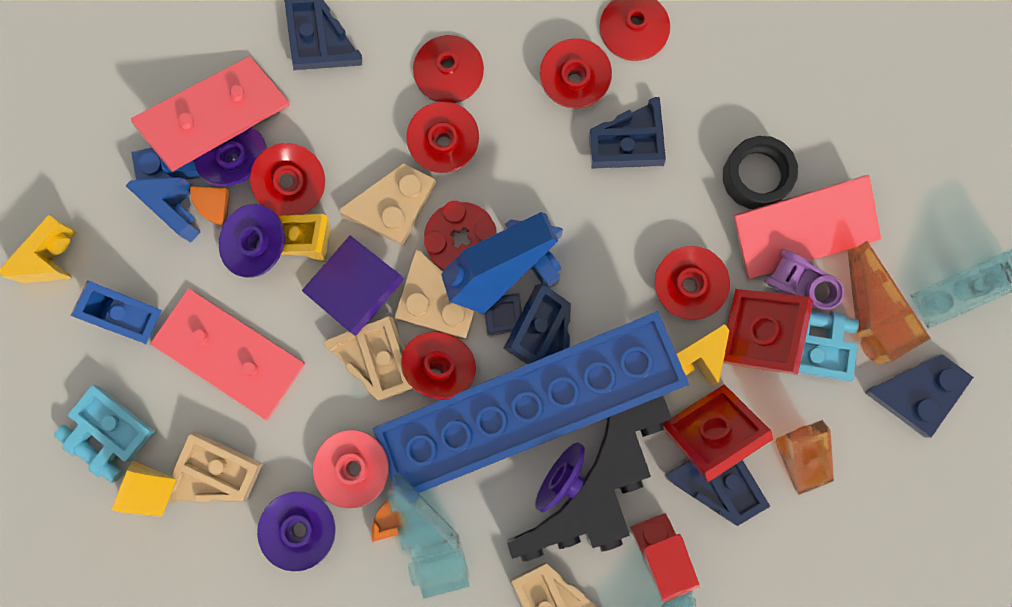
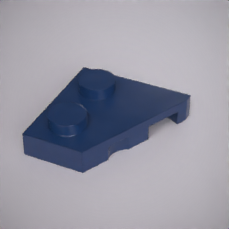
M284 0L293 71L362 65V54L358 49L355 50L346 37V31L339 21L332 17L330 8L324 0Z
M660 97L648 100V105L634 112L628 110L617 115L613 121L603 122L590 129L591 169L664 166L666 154Z
M545 284L535 285L503 349L528 365L569 348L570 335L568 333V324L570 322L571 303Z
M940 354L921 362L912 369H907L895 375V377L879 385L869 388L865 394L923 437L932 438L974 377L946 356Z
M689 460L664 474L667 481L736 526L771 507L743 460L709 482L706 481Z

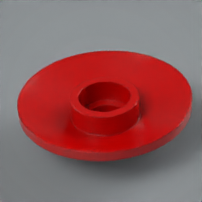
M612 0L604 9L600 20V35L605 46L617 57L629 61H641L653 57L665 46L670 34L668 13L657 0ZM638 18L642 20L643 23L640 25H635L631 22L630 19Z
M444 35L431 39L420 48L414 60L413 74L418 88L429 99L435 102L458 103L468 99L477 91L483 79L484 64L480 52L470 41L459 36ZM446 60L454 62L451 68L441 66L442 62Z
M572 38L558 42L547 51L541 62L540 81L545 93L555 103L567 108L579 109L595 104L606 94L611 84L612 67L608 56L598 45L585 39ZM572 74H577L581 77V81L573 83L568 77Z
M435 102L421 108L413 116L407 128L406 141L411 156L421 167L436 173H449L461 169L472 160L479 145V130L473 116L462 106L451 102ZM441 137H448L451 140L449 145L445 147L439 146L437 142Z
M280 143L267 148L256 158L250 172V186L257 202L262 206L270 208L278 216L303 215L312 210L320 201L325 189V174L320 161L311 151L297 144ZM283 174H288L292 177L293 184L291 187L285 188L280 184V177Z
M685 246L673 250L661 261L656 270L654 285L660 303L668 312L681 319L700 320L713 315L724 305L730 290V277L725 264L715 253L698 246ZM690 279L694 281L696 285L695 291H687L683 286L684 280Z
M428 332L416 336L406 345L401 357V369L408 384L420 394L434 399H450L471 386L476 374V362L470 349L458 338L446 333ZM431 369H437L441 374L435 373Z

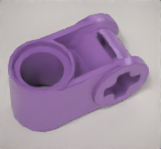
M785 249L780 253L782 259L772 277H767L764 283L783 294L809 296L813 300L812 307L819 309H833L842 302L844 297V287L836 277L813 266L811 262ZM823 281L829 287V295L824 301L819 302L814 296V290Z

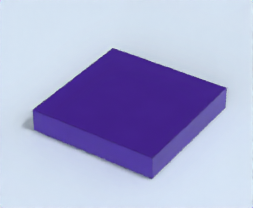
M349 235L302 289V292L356 337L403 282L404 278Z

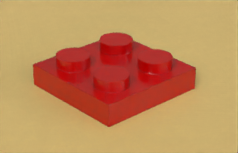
M735 289L727 324L729 334L723 363L798 375L813 300L809 296Z
M725 384L675 415L671 420L663 423L667 436L707 482L774 440L771 429Z

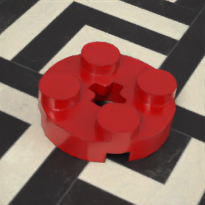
M450 201L444 207L439 208L428 220L424 231V246L431 261L441 271H444L463 250L497 234L496 225L492 221L491 216L481 207L469 202ZM462 230L467 231V238L471 240L468 246L461 244L459 248L453 245L455 242L452 237L453 233H460Z

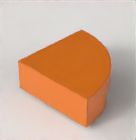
M190 186L191 200L198 213L213 224L223 226L228 216L230 191L227 188Z
M397 495L388 499L376 513L371 527L372 542L411 531L404 501H399Z

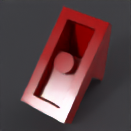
M666 513L630 527L633 538L663 603L700 588L681 534H676Z

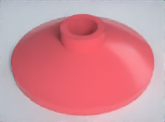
M356 430L338 432L329 437L320 446L313 463V477L317 489L328 502L341 508H358L372 502L384 489L389 474L388 458L382 445L373 436ZM354 461L358 462L361 468L357 476L352 475L350 472V465Z

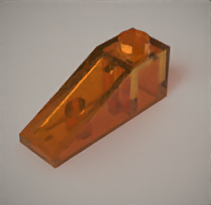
M868 241L848 251L855 319L859 320L857 334L862 340L860 345L866 356L873 361L875 360L877 365L892 362L931 339Z

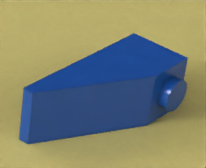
M540 212L463 250L441 273L449 301L482 314L489 310L558 242L547 214Z

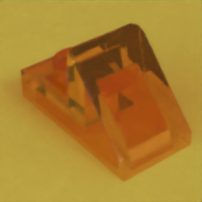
M823 420L799 427L795 431L776 439L777 448L798 495L834 481L831 430Z

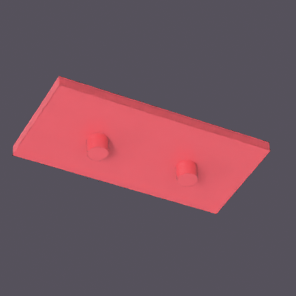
M249 56L130 119L139 133L173 172L289 106V101Z
M869 175L860 176L733 215L748 279L774 272L782 259L780 253L783 249L811 261L881 239Z
M189 288L150 343L265 420L269 419L305 365L304 362Z

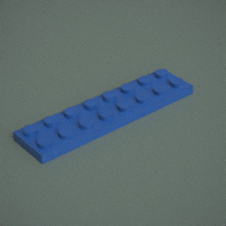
M656 311L457 393L450 399L440 400L373 428L377 441L386 452L389 463V475L398 500L401 501L690 384L660 314Z

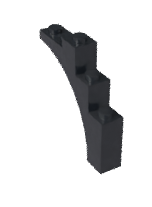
M664 396L607 418L605 434L595 462L584 478L580 491L575 497L569 498L559 510L540 524L508 539L507 545L512 559L521 557L522 562L536 559L544 555L543 548L557 544L559 549L574 546L581 542L579 536L586 534L589 545L592 548L600 547L601 552L623 545L622 538L628 537L630 534L614 490L620 488L622 494L640 489L644 487L642 480L651 477L636 431L640 430L642 437L664 430L662 423L672 419Z

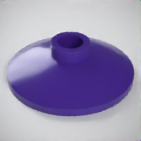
M251 127L196 158L195 168L201 178L212 185L232 186L244 182L250 178L251 168L256 158L267 149L265 139L258 130Z
M258 204L245 205L234 211L225 221L219 237V253L226 268L233 274L245 278L258 277L268 272L279 260L284 247L285 234L280 218L270 208Z
M576 442L569 446L548 472L537 494L535 507L538 511L546 512L557 505L565 496L573 498L580 491L584 478L579 476L585 454V447L581 443Z
M290 492L274 499L264 509L257 528L258 543L266 559L274 566L292 572L304 571L319 564L330 552L336 534L335 520L329 507L317 496L306 492ZM297 523H302L306 527V533L303 537H298L294 533V526Z

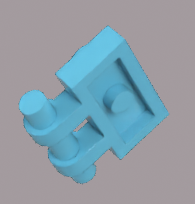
M811 311L799 373L845 382L854 381L858 343L843 341L844 332L856 334L859 328V320L847 318L844 313L831 311L829 314ZM810 326L825 328L827 338L809 335Z
M92 385L67 415L78 426L72 431L69 427L63 425L56 430L54 437L63 443L62 449L71 456L77 455L89 465L88 470L96 477L103 476L110 483H114L123 473L113 464L116 456L124 462H131L155 431L100 386ZM91 435L104 445L100 452L88 444Z

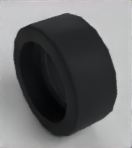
M758 135L745 139L734 148L723 167V183L728 195L737 204L748 209H755L781 201L792 191L798 179V163L793 151L784 142L772 136ZM753 153L764 154L778 165L781 180L773 191L757 193L748 189L741 181L739 165L747 155Z

